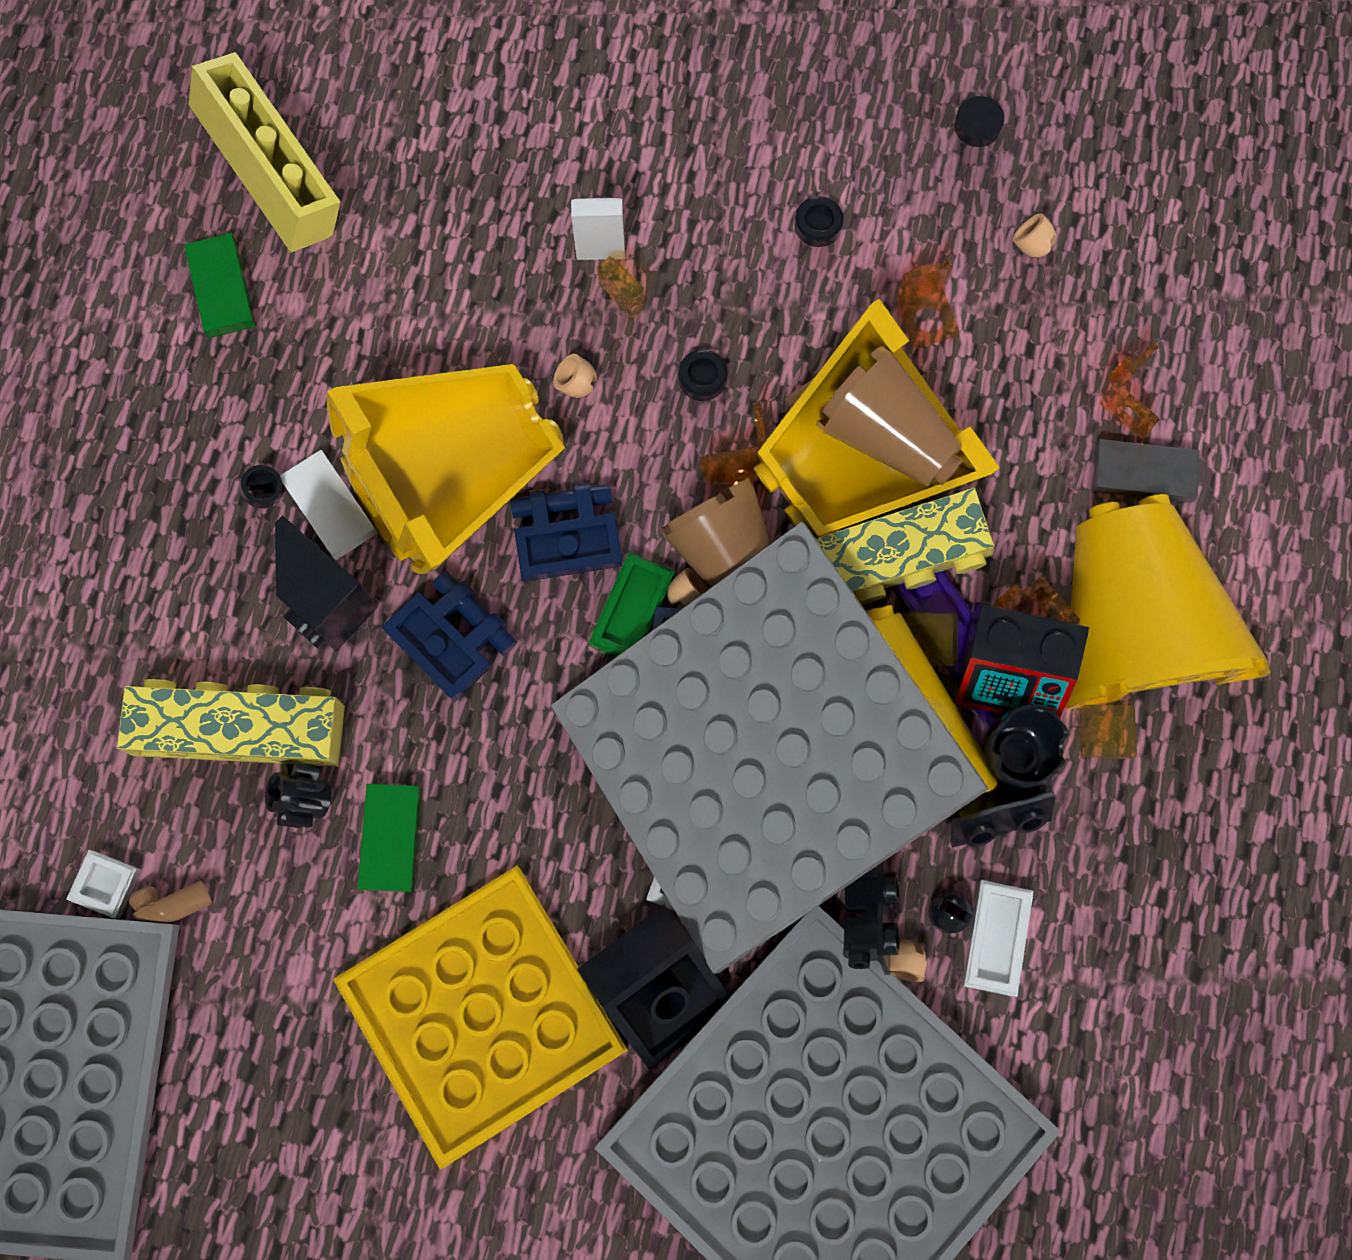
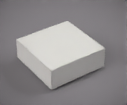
M88 850L66 900L114 919H120L141 873V869L96 851Z

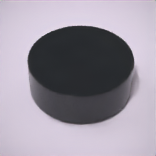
M973 96L966 99L960 105L954 121V129L957 136L962 142L973 147H985L992 144L999 137L1004 124L1003 109L995 100L986 96Z
M811 197L802 202L796 211L795 232L800 240L807 245L813 247L828 246L840 236L844 221L843 212L835 201L827 197Z
M709 350L693 351L686 355L679 365V386L684 394L693 400H712L718 397L725 389L728 375L727 366L724 360L715 352Z

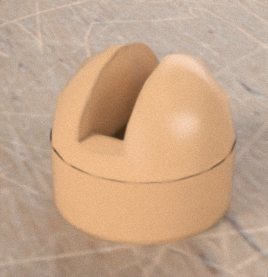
M1040 213L1029 218L1018 228L1013 236V242L1029 257H1043L1055 245L1057 234L1051 222L1044 214Z
M571 354L559 364L554 375V387L568 396L583 398L592 393L593 386L590 384L597 381V375L594 367L588 361L577 354Z
M686 568L670 583L667 591L668 599L671 604L680 601L677 608L683 609L708 591L709 587L694 570Z
M900 939L899 955L890 956V973L898 979L910 982L924 981L927 958L923 947L909 939Z

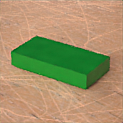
M228 233L184 244L203 330L208 339L256 327L241 259L233 234Z
M628 552L588 642L589 647L616 658L648 635L653 627L655 608L662 606L668 587L675 577V571Z
M366 784L358 890L413 893L421 787Z

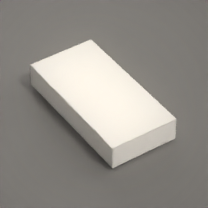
M588 198L571 200V217L577 260L625 259L622 199Z
M319 450L280 475L282 483L335 561L378 534L322 450Z
M984 880L978 882L962 980L963 987L1011 997L1018 996L1033 890Z

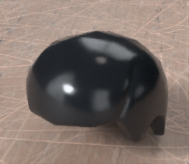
M1035 703L1008 710L993 722L985 740L986 760L993 775L1003 784L1019 789L1046 784L1058 772V769L1062 768L1065 764L1063 746L1065 739L1068 737L1067 727L1053 710Z

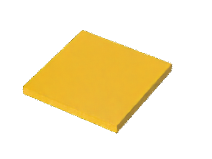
M518 865L333 979L440 1170L628 1051L608 1015L577 969L579 967Z

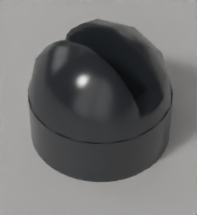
M256 465L249 468L243 474L240 491L243 499L254 508L266 509L279 500L283 483L276 470L266 465ZM273 486L274 492L253 496L249 493V491Z
M944 891L937 894L936 898H933L930 902L928 909L930 921L936 929L943 933L948 932V934L960 932L972 920V905L969 899L958 891ZM942 901L964 912L963 920L961 921L954 915L939 909Z

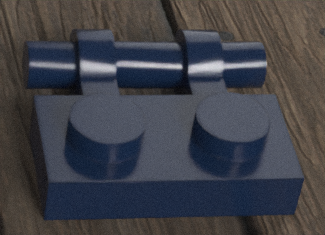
M589 482L574 484L575 489L545 493L544 489L529 491L530 496L510 500L513 519L533 516L534 522L533 526L514 528L523 582L623 566L615 513L594 516L593 506L613 503L610 484L589 486ZM578 509V519L549 522L548 513Z
M444 571L432 583L443 595L437 603L432 605L418 592L382 626V629L455 703L491 668L490 663L479 651L486 645L491 644L504 656L515 647L517 641L505 630L507 623L497 613L490 615L474 598L475 591L465 581L458 582L448 571ZM457 612H460L475 627L465 638L447 621Z

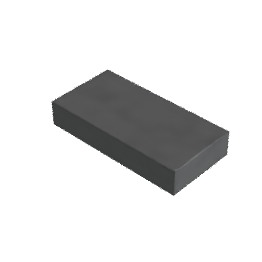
M1100 439L1095 449L1093 492L1144 498L1167 494L1170 501L1193 503L1198 497L1200 450Z

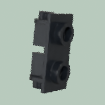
M1002 782L998 783L994 788V792L999 802L991 803L987 793L984 792L944 820L946 824L952 823L951 847L954 848L965 844L971 847L982 846L991 842L998 835L1016 830L1020 833H1029L1040 829L1046 822L1052 820L1056 797L1054 791L1048 793L1046 784L1019 789Z
M886 860L845 887L846 912L864 911V917L844 918L843 956L848 959V966L853 969H867L870 967V961H879L884 974L890 975V956L899 955L900 949L897 922H891V905L899 904L900 885L898 873L889 871Z

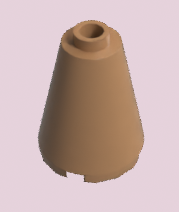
M882 345L870 354L877 362L868 371L859 365L849 375L823 409L822 413L827 418L817 420L816 426L825 434L926 486H929L935 479L944 485L963 463V460L957 456L962 445L893 353Z
M749 478L730 487V490L708 499L660 528L665 539L710 588L771 545L755 488Z

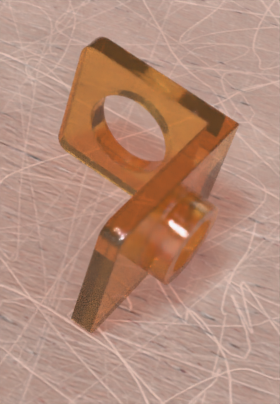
M950 260L933 265L919 266L905 273L902 277L895 301L911 343L916 349L957 337L959 334V328L944 293L953 268ZM923 308L936 309L943 317V326L934 333L923 332L915 323L916 313Z
M1154 342L1135 361L1127 356L1107 378L1113 385L1099 403L1142 440L1159 422V418L1125 390L1124 387L1158 349L1159 346ZM1122 406L1128 407L1129 409L1134 411L1140 418L1141 422H1138L1131 418L1125 412Z
M760 402L753 403L759 446L700 457V465L707 485L722 483L735 485L747 478L751 481L758 477L753 469L761 463L757 452L768 439Z
M1042 576L1023 591L1017 584L1014 585L993 603L994 606L1016 610L1032 597L1048 617L1075 623L1080 622L1079 617Z

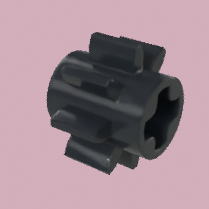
M296 762L294 765L285 764L283 773L275 772L272 774L265 790V805L269 812L279 813L277 825L311 828L313 826V818L320 819L325 816L330 806L332 792L330 783L327 780L318 779L319 766Z

